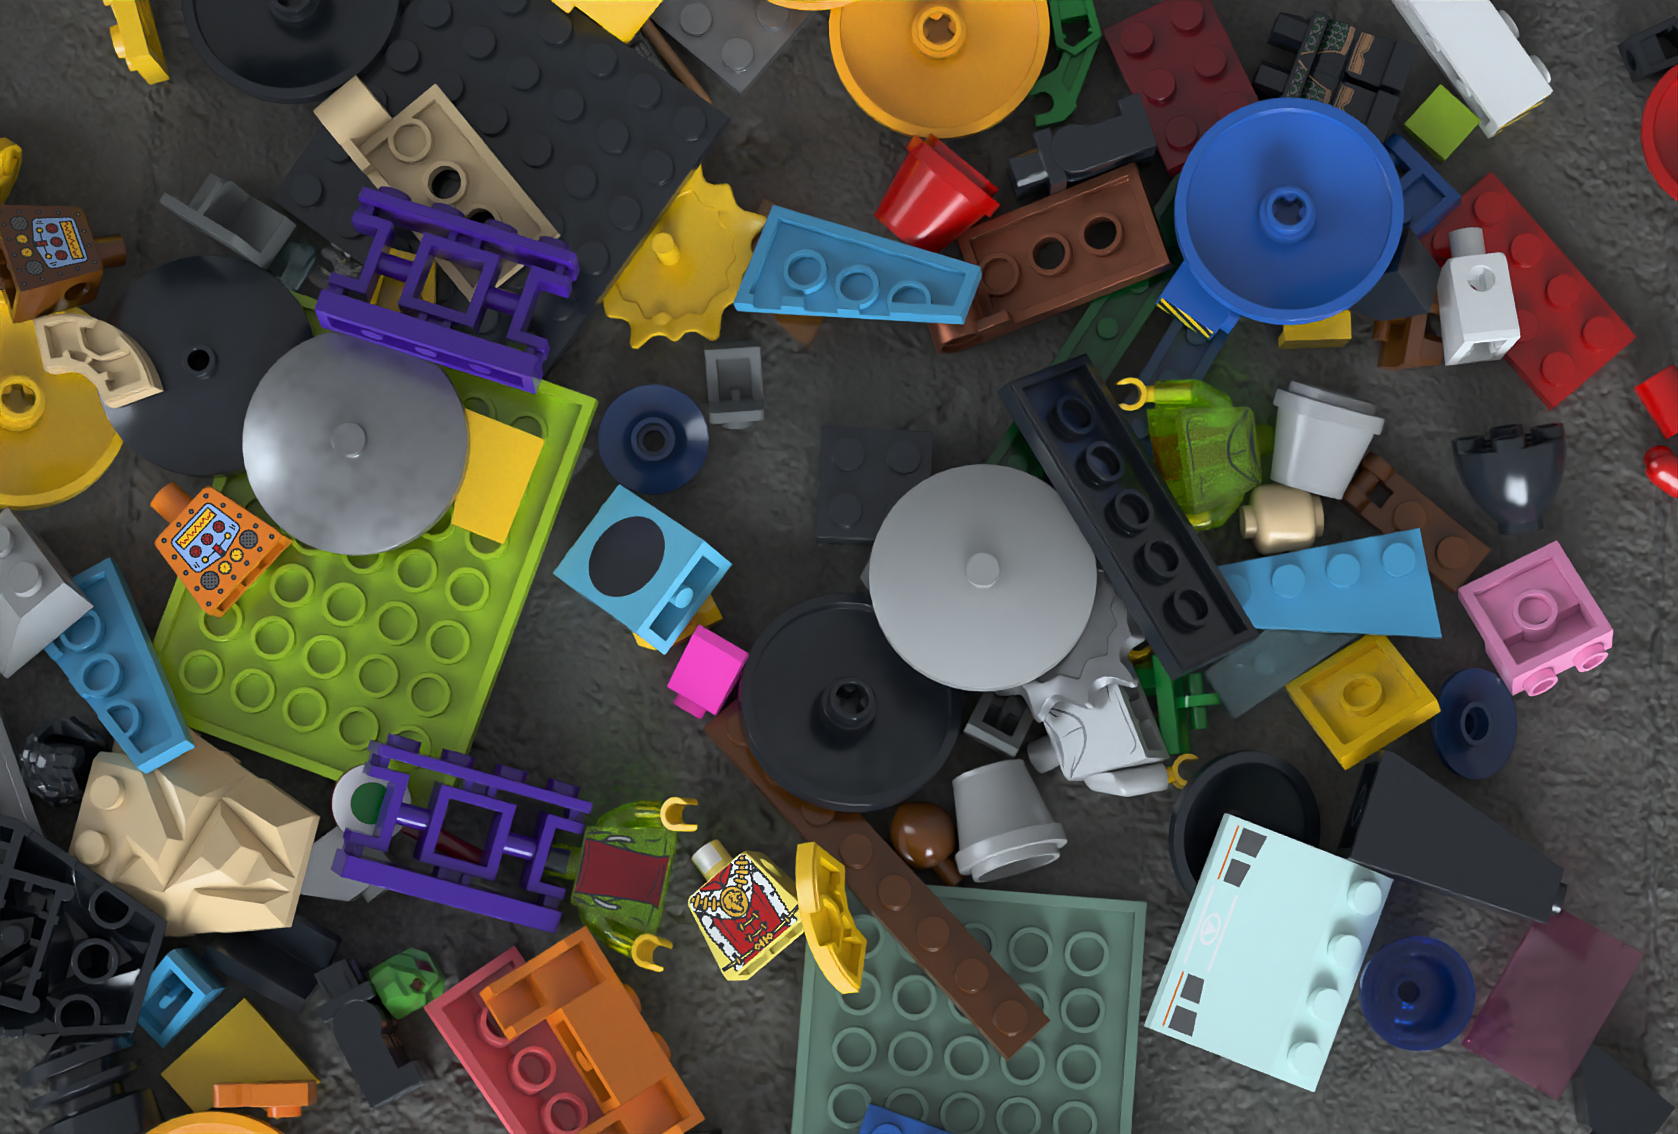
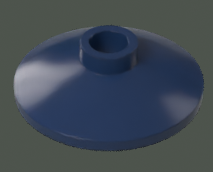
M659 384L641 385L622 393L610 404L600 422L598 448L604 466L618 483L637 493L660 495L683 487L699 472L708 452L709 434L701 410L690 397L669 386ZM656 432L664 436L665 444L661 450L651 452L644 447V440L650 433Z
M1482 668L1459 670L1443 683L1436 696L1441 712L1431 718L1433 741L1440 759L1455 775L1471 780L1485 779L1497 773L1505 765L1512 753L1517 734L1516 709L1508 688L1497 675Z

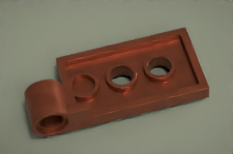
M1132 162L965 231L957 238L964 260L967 263L980 266L982 271V278L963 325L927 322L936 352L938 354H953L970 349L1174 268L1137 164ZM1101 222L1115 224L1117 234L1110 246L1104 249H1095L1090 246L1089 234L1095 225ZM1051 242L1063 244L1065 256L1062 263L1054 269L1040 268L1038 264L1040 250Z

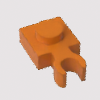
M317 1079L221 1082L213 1084L214 1108L267 1107V1117L302 1116L301 1106H309L317 1102Z

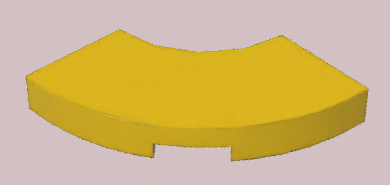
M815 842L797 844L795 871L797 900L809 947L820 969L842 994L859 992L867 940L857 929L848 908L845 892V866Z

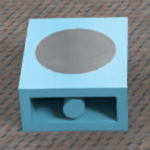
M619 484L608 500L601 506L599 512L573 547L567 552L553 574L585 599L665 655L732 564L704 540Z

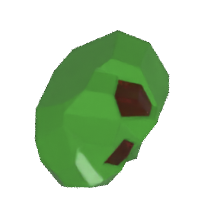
M412 947L369 971L375 990L385 1007L397 1020L408 1016L442 995L446 977L434 956Z

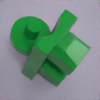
M1153 654V661L1134 666L1145 696H1157L1159 717H1154L1168 754H1191L1192 747L1187 709H1189L1191 730L1207 729L1206 707L1221 705L1220 693L1204 694L1202 673L1185 675L1188 695L1186 696L1184 676L1171 681L1156 654Z

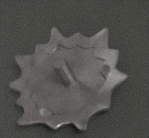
M1096 555L1097 584L1094 604L1089 621L1075 646L1055 667L1040 677L1013 688L995 691L999 696L1022 695L1030 708L1033 718L1038 723L1044 721L1053 705L1060 701L1069 702L1085 709H1094L1097 694L1103 687L1109 684H1119L1131 688L1138 686L1139 680L1128 663V654L1133 647L1142 643L1146 638Z

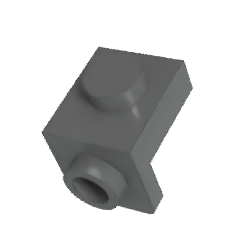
M760 340L705 343L709 422L711 424L721 423L722 427L727 429H743L752 426L754 421L764 420L765 405Z

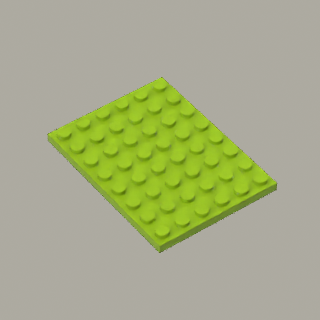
M289 290L305 309L314 327L316 336L332 332V330L323 328L314 310L318 300ZM438 364L452 380L466 409L545 439L504 545L452 525L454 500L445 515L431 529L402 547L372 555L352 556L336 554L307 545L283 530L261 506L251 487L247 472L229 477L215 478L212 484L213 488L259 516L293 541L221 618L207 614L180 578L177 577L152 644L187 727L335 781L350 768L368 762L371 753L368 750L370 740L373 739L386 743L389 733L422 742L419 753L440 758L442 748L469 755L598 406V400L542 379L537 393L533 394ZM391 758L388 765L391 769L410 775L407 786L410 792L411 805L427 809L435 781L457 787L460 779L459 777ZM451 798L449 799L448 806H447V809H446L445 816H444V819H443V820H445L447 811H448L449 806H450V803H451V801H452Z

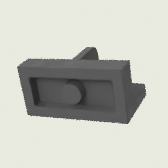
M213 173L209 174L189 205L184 204L164 192L159 200L161 204L190 226L265 271L296 227V224L286 216L250 196L233 181L227 178H220Z

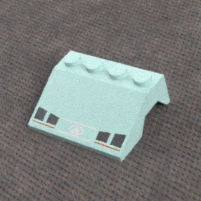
M1224 813L1144 1026L1315 1092L1394 879Z

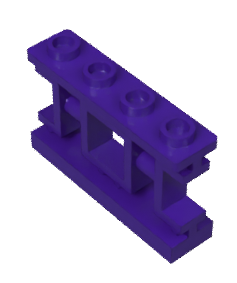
M381 186L376 191L362 187L358 196L360 206L358 211H354L351 222L355 232L373 237L374 240L359 280L331 272L328 280V290H321L314 308L321 326L536 394L543 376L542 364L547 359L550 348L547 339L526 332L542 290L569 298L572 290V281H576L580 271L577 254L571 251V247L556 238L541 236L537 241L518 235V231L514 227L498 220L489 219L486 220L485 224L464 218V214L460 210L446 204L433 203L432 207L412 202L407 194L395 188ZM394 225L424 234L414 261L389 254L396 236ZM435 257L482 271L466 314L420 299ZM501 258L531 267L521 295L495 287L503 267ZM381 275L405 283L398 301L401 313L370 304ZM487 309L513 316L506 335L508 347L477 337Z
M392 733L388 734L386 743L371 739L368 750L371 753L368 762L364 764L362 773L389 781L374 832L369 834L346 827L343 835L345 840L342 849L337 848L331 870L343 878L556 934L562 912L557 910L559 900H563L566 889L540 879L555 829L559 828L581 835L585 826L582 823L585 813L590 814L593 803L578 797L581 787L548 778L545 788L526 782L528 772L499 763L495 764L493 773L473 768L475 757L442 748L440 758L419 753L422 742ZM390 758L459 777L458 786L455 787L435 781L427 809L404 803L402 800L410 775L388 768ZM497 789L565 807L563 816L540 810L532 838L509 832L517 805L495 798ZM450 798L495 811L480 863L434 851ZM395 824L419 830L420 833L413 858L420 862L434 865L432 873L362 855L364 846L387 852ZM502 853L526 859L518 886L525 890L539 893L537 901L470 884L471 877L476 876L494 881Z

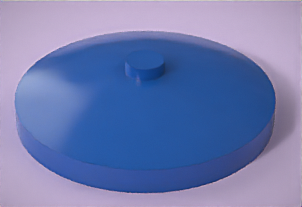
M1284 97L1258 101L1241 107L1219 120L1201 137L1189 154L1178 181L1174 201V224L1178 245L1189 270L1198 283L1213 298L1230 310L1256 321L1276 325H1298L1321 321L1339 314L1360 301L1372 290L1388 268L1397 250L1404 221V200L1399 175L1390 155L1379 139L1364 124L1345 111L1326 103L1304 98Z

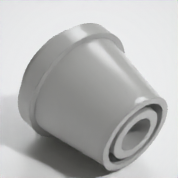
M1291 380L1288 390L1277 388L1273 400V405L1278 406L1270 479L1311 493L1342 499L1374 434H1381L1385 418L1375 415L1377 408L1375 403Z
M1013 759L985 765L968 771L952 781L960 850L955 855V860L961 875H972L974 882L995 881L1037 869L1059 858L1060 853L1058 849L1067 843L1063 825L1055 823L1025 766L1024 760Z

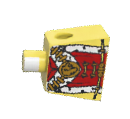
M718 839L707 843L693 855L691 860L708 882L689 897L688 906L725 978L728 981L748 980L804 933L798 907L796 883L764 853L744 851L733 859Z

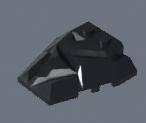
M0 814V1037L23 1038L27 1035L59 1034V1036L134 1032L168 921L109 880L78 861L77 858L50 842L21 820Z

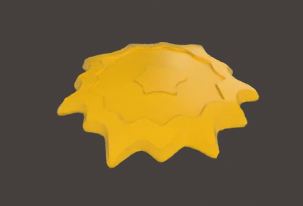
M700 164L603 299L606 316L629 322L631 327L629 344L635 349L641 347L652 336H666L671 341L676 342L687 332H697L710 341H716L720 337L724 309L735 300L743 280V275L753 255L751 246L753 239L763 230L767 217L744 211L740 208L734 198L730 184L708 183L703 177Z

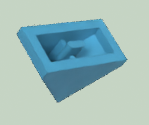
M189 947L173 949L163 958L152 973L137 1022L162 1048H165L227 986Z

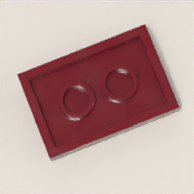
M1165 0L1102 30L1131 95L1136 93L1140 95L1157 143L1156 148L1170 177L1182 172L1183 166L1194 146L1214 124L1237 109L1259 101L1211 0Z

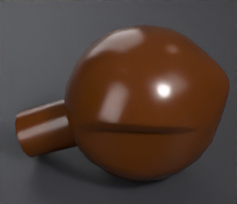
M910 801L900 804L894 814L888 834L893 851L911 868L926 870L932 867L944 886L952 887L961 881L964 875L959 873L957 864L950 856L954 851L957 840L956 826L952 817L945 809L932 802Z

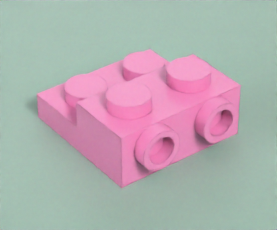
M1557 540L1458 588V598L1485 641V652L1512 696L1526 690L1529 696L1542 694L1557 683L1558 678L1556 674L1573 666H1576L1579 672L1588 671L1601 664L1608 656L1606 650L1612 647L1613 628Z

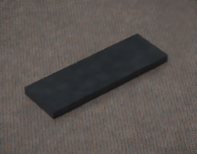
M1087 353L1008 382L997 392L1171 681L1240 650L1260 637Z

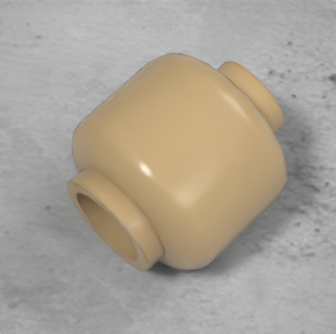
M1282 483L1256 486L1250 494L1248 505L1240 506L1239 526L1242 538H1251L1257 552L1264 556H1274L1310 549L1314 544L1315 538L1322 537L1324 531V513L1319 495L1311 494V492Z

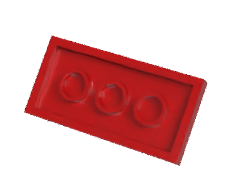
M1491 171L1467 191L1461 198V204L1422 237L1420 242L1438 266L1442 268L1446 261L1452 258L1448 234L1462 228L1479 227L1482 228L1486 254L1497 252L1505 254L1521 337L1503 358L1550 411L1632 342L1636 335Z

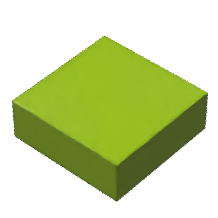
M1440 84L1401 128L1443 164L1481 122V119Z

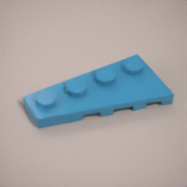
M772 205L733 303L737 311L963 325L982 278V271L980 266Z
M1420 528L1217 566L1255 629L1409 636L1430 639L1442 638Z
M109 557L73 577L94 607L48 644L44 650L68 676L69 682L80 696L90 704L97 713L98 719L135 766L147 774L195 747V744L120 565Z

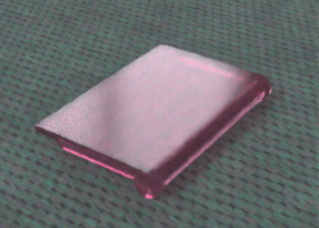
M1562 909L1557 916L1550 915L1548 924L1532 923L1460 1045L1558 1101L1644 954Z

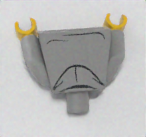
M1146 646V648L1140 651L1131 650L1128 654V663L1136 676L1137 673L1133 665H1139L1150 660L1153 654L1151 646ZM1138 681V686L1133 688L1119 684H1109L1103 687L1097 694L1094 709H1085L1064 701L1055 703L1043 721L1048 734L1029 743L1027 746L1029 759L1040 773L1047 772L1060 765L1068 781H1084L1093 791L1125 797L1166 790L1169 783H1173L1182 790L1188 781L1183 780L1179 776L1178 766L1182 763L1196 762L1199 759L1193 754H1183L1171 766H1164L1162 762L1169 759L1170 756L1140 681Z

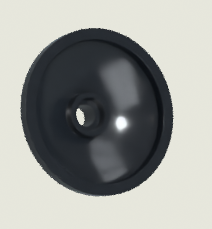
M1232 751L1206 763L1189 779L1182 789L1170 820L1168 844L1171 864L1180 885L1191 899L1224 813L1319 848L1320 815L1316 798L1310 785L1292 764L1276 755L1263 751Z

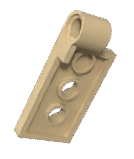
M357 75L352 77L313 110L326 129L378 190L381 186L395 188L407 194L412 202L432 207L433 203L446 204L460 210L466 219H470L477 213L487 212L492 214L495 220L514 227L518 231V235L537 241L541 236L556 239L561 236L436 83L394 118H392ZM444 170H454L459 173L461 178L459 191L448 199L437 198L432 190L434 178ZM412 231L421 242L424 234ZM435 257L434 259L468 301L471 302L482 271ZM501 258L503 267L495 287L498 288L524 265Z

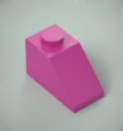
M698 625L667 685L670 690L677 693L673 704L700 720L706 711L714 716H718L741 678V673L749 654L705 627Z

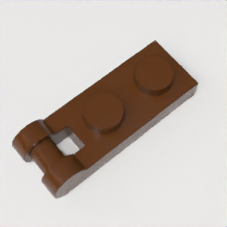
M1369 452L1359 464L1362 470L1349 483L1343 498L1338 500L1379 535L1420 528L1429 576L1451 594L1456 593L1458 588L1462 586L1490 552V549L1396 473L1384 459L1373 452ZM1378 484L1391 494L1380 508L1368 498Z

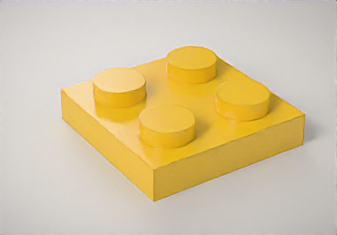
M103 0L105 6L111 5L118 24L110 26V34L118 57L120 59L125 58L130 71L137 70L149 85L170 80L150 0Z
M1365 635L1285 685L1291 700L1345 771L1441 712L1437 699L1386 636Z

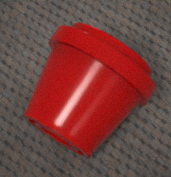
M932 133L924 141L917 135H914L905 146L909 152L873 216L907 245L939 254L984 215L990 218L1000 204L992 197L999 189Z

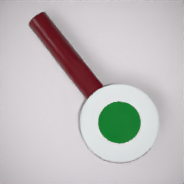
M364 764L354 766L343 773L335 783L331 793L330 808L332 817L343 833L346 827L369 834L374 832L389 781L362 773ZM407 786L402 802L411 804L410 792ZM395 824L392 836L400 831L418 840L420 831ZM442 828L440 829L435 851L480 863L483 850Z

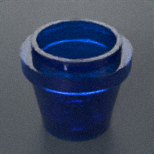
M1406 936L1388 942L1371 956L1360 978L1359 1002L1367 1023L1381 1039L1405 1050L1429 1051L1450 1043L1465 1029L1475 1006V984L1467 963L1452 947L1429 937ZM1412 981L1417 988V995L1412 1001L1403 1002L1398 996V988L1402 982Z

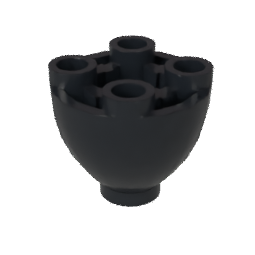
M1563 423L1534 426L1530 428L1531 433H1524L1522 424H1507L1490 428V439H1485L1484 435H1470L1451 440L1455 465L1462 484L1475 503L1498 523L1499 534L1517 535L1544 528L1543 515L1560 487L1565 470L1566 439Z

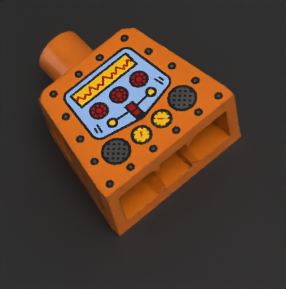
M170 482L155 495L150 504L170 524L157 537L154 542L155 546L200 607L207 614L221 618L293 541L286 534L209 485L192 499L175 482Z

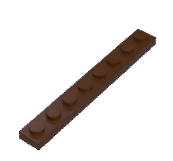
M738 698L704 727L707 736L806 843L815 842L845 866V886L1007 1062L1049 1024L1050 1019L858 812L834 811L807 803L786 791L764 771L753 756L743 734L738 711Z

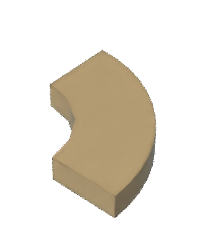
M57 313L33 319L44 371L54 375L69 372L85 375L97 386L106 406L115 409L164 391L157 370L147 353L131 336L119 328L102 320L74 313Z

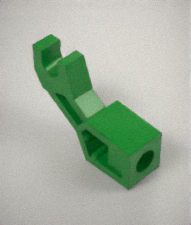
M1047 0L1055 53L1062 57L1057 69L1036 81L1028 94L1029 99L1046 96L1053 103V108L1049 112L1034 115L1036 130L1064 124L1077 110L1076 102L1102 37L1092 0ZM1086 20L1088 27L1087 38L1078 41L1074 47L1066 44V34L1062 32V25Z

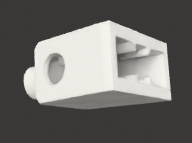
M1469 227L1452 231L1448 234L1452 258L1448 259L1441 268L1437 283L1445 366L1500 360L1521 337L1506 256L1501 252L1486 254L1482 228Z

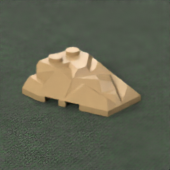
M190 727L187 728L195 747L147 774L135 766L116 740L114 741L111 753L101 751L92 762L69 854L166 919L168 924L164 937L172 936L179 938L195 936L197 933H232L292 926L320 819L319 815L269 780L259 778L240 765L241 761L229 752L218 750L201 738L202 734Z

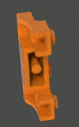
M584 926L525 964L491 983L479 993L508 1041L546 1019L604 1113L603 1117L576 1134H683L705 1120L670 1062L671 1052L667 1043L660 1034L655 1031L651 1032L640 1014L642 1007L638 996L628 984L621 983L587 926Z

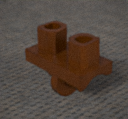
M1437 287L1430 313L1386 321H1378L1360 315L1365 319L1374 321L1371 339L1381 341L1377 368L1395 371L1415 367H1432L1441 364L1444 351L1442 337L1424 333L1427 315L1436 318L1440 317Z

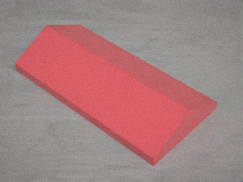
M514 945L423 1008L510 1134H576L603 1117L604 1113L546 1019L508 1041L479 994L491 983L526 963Z

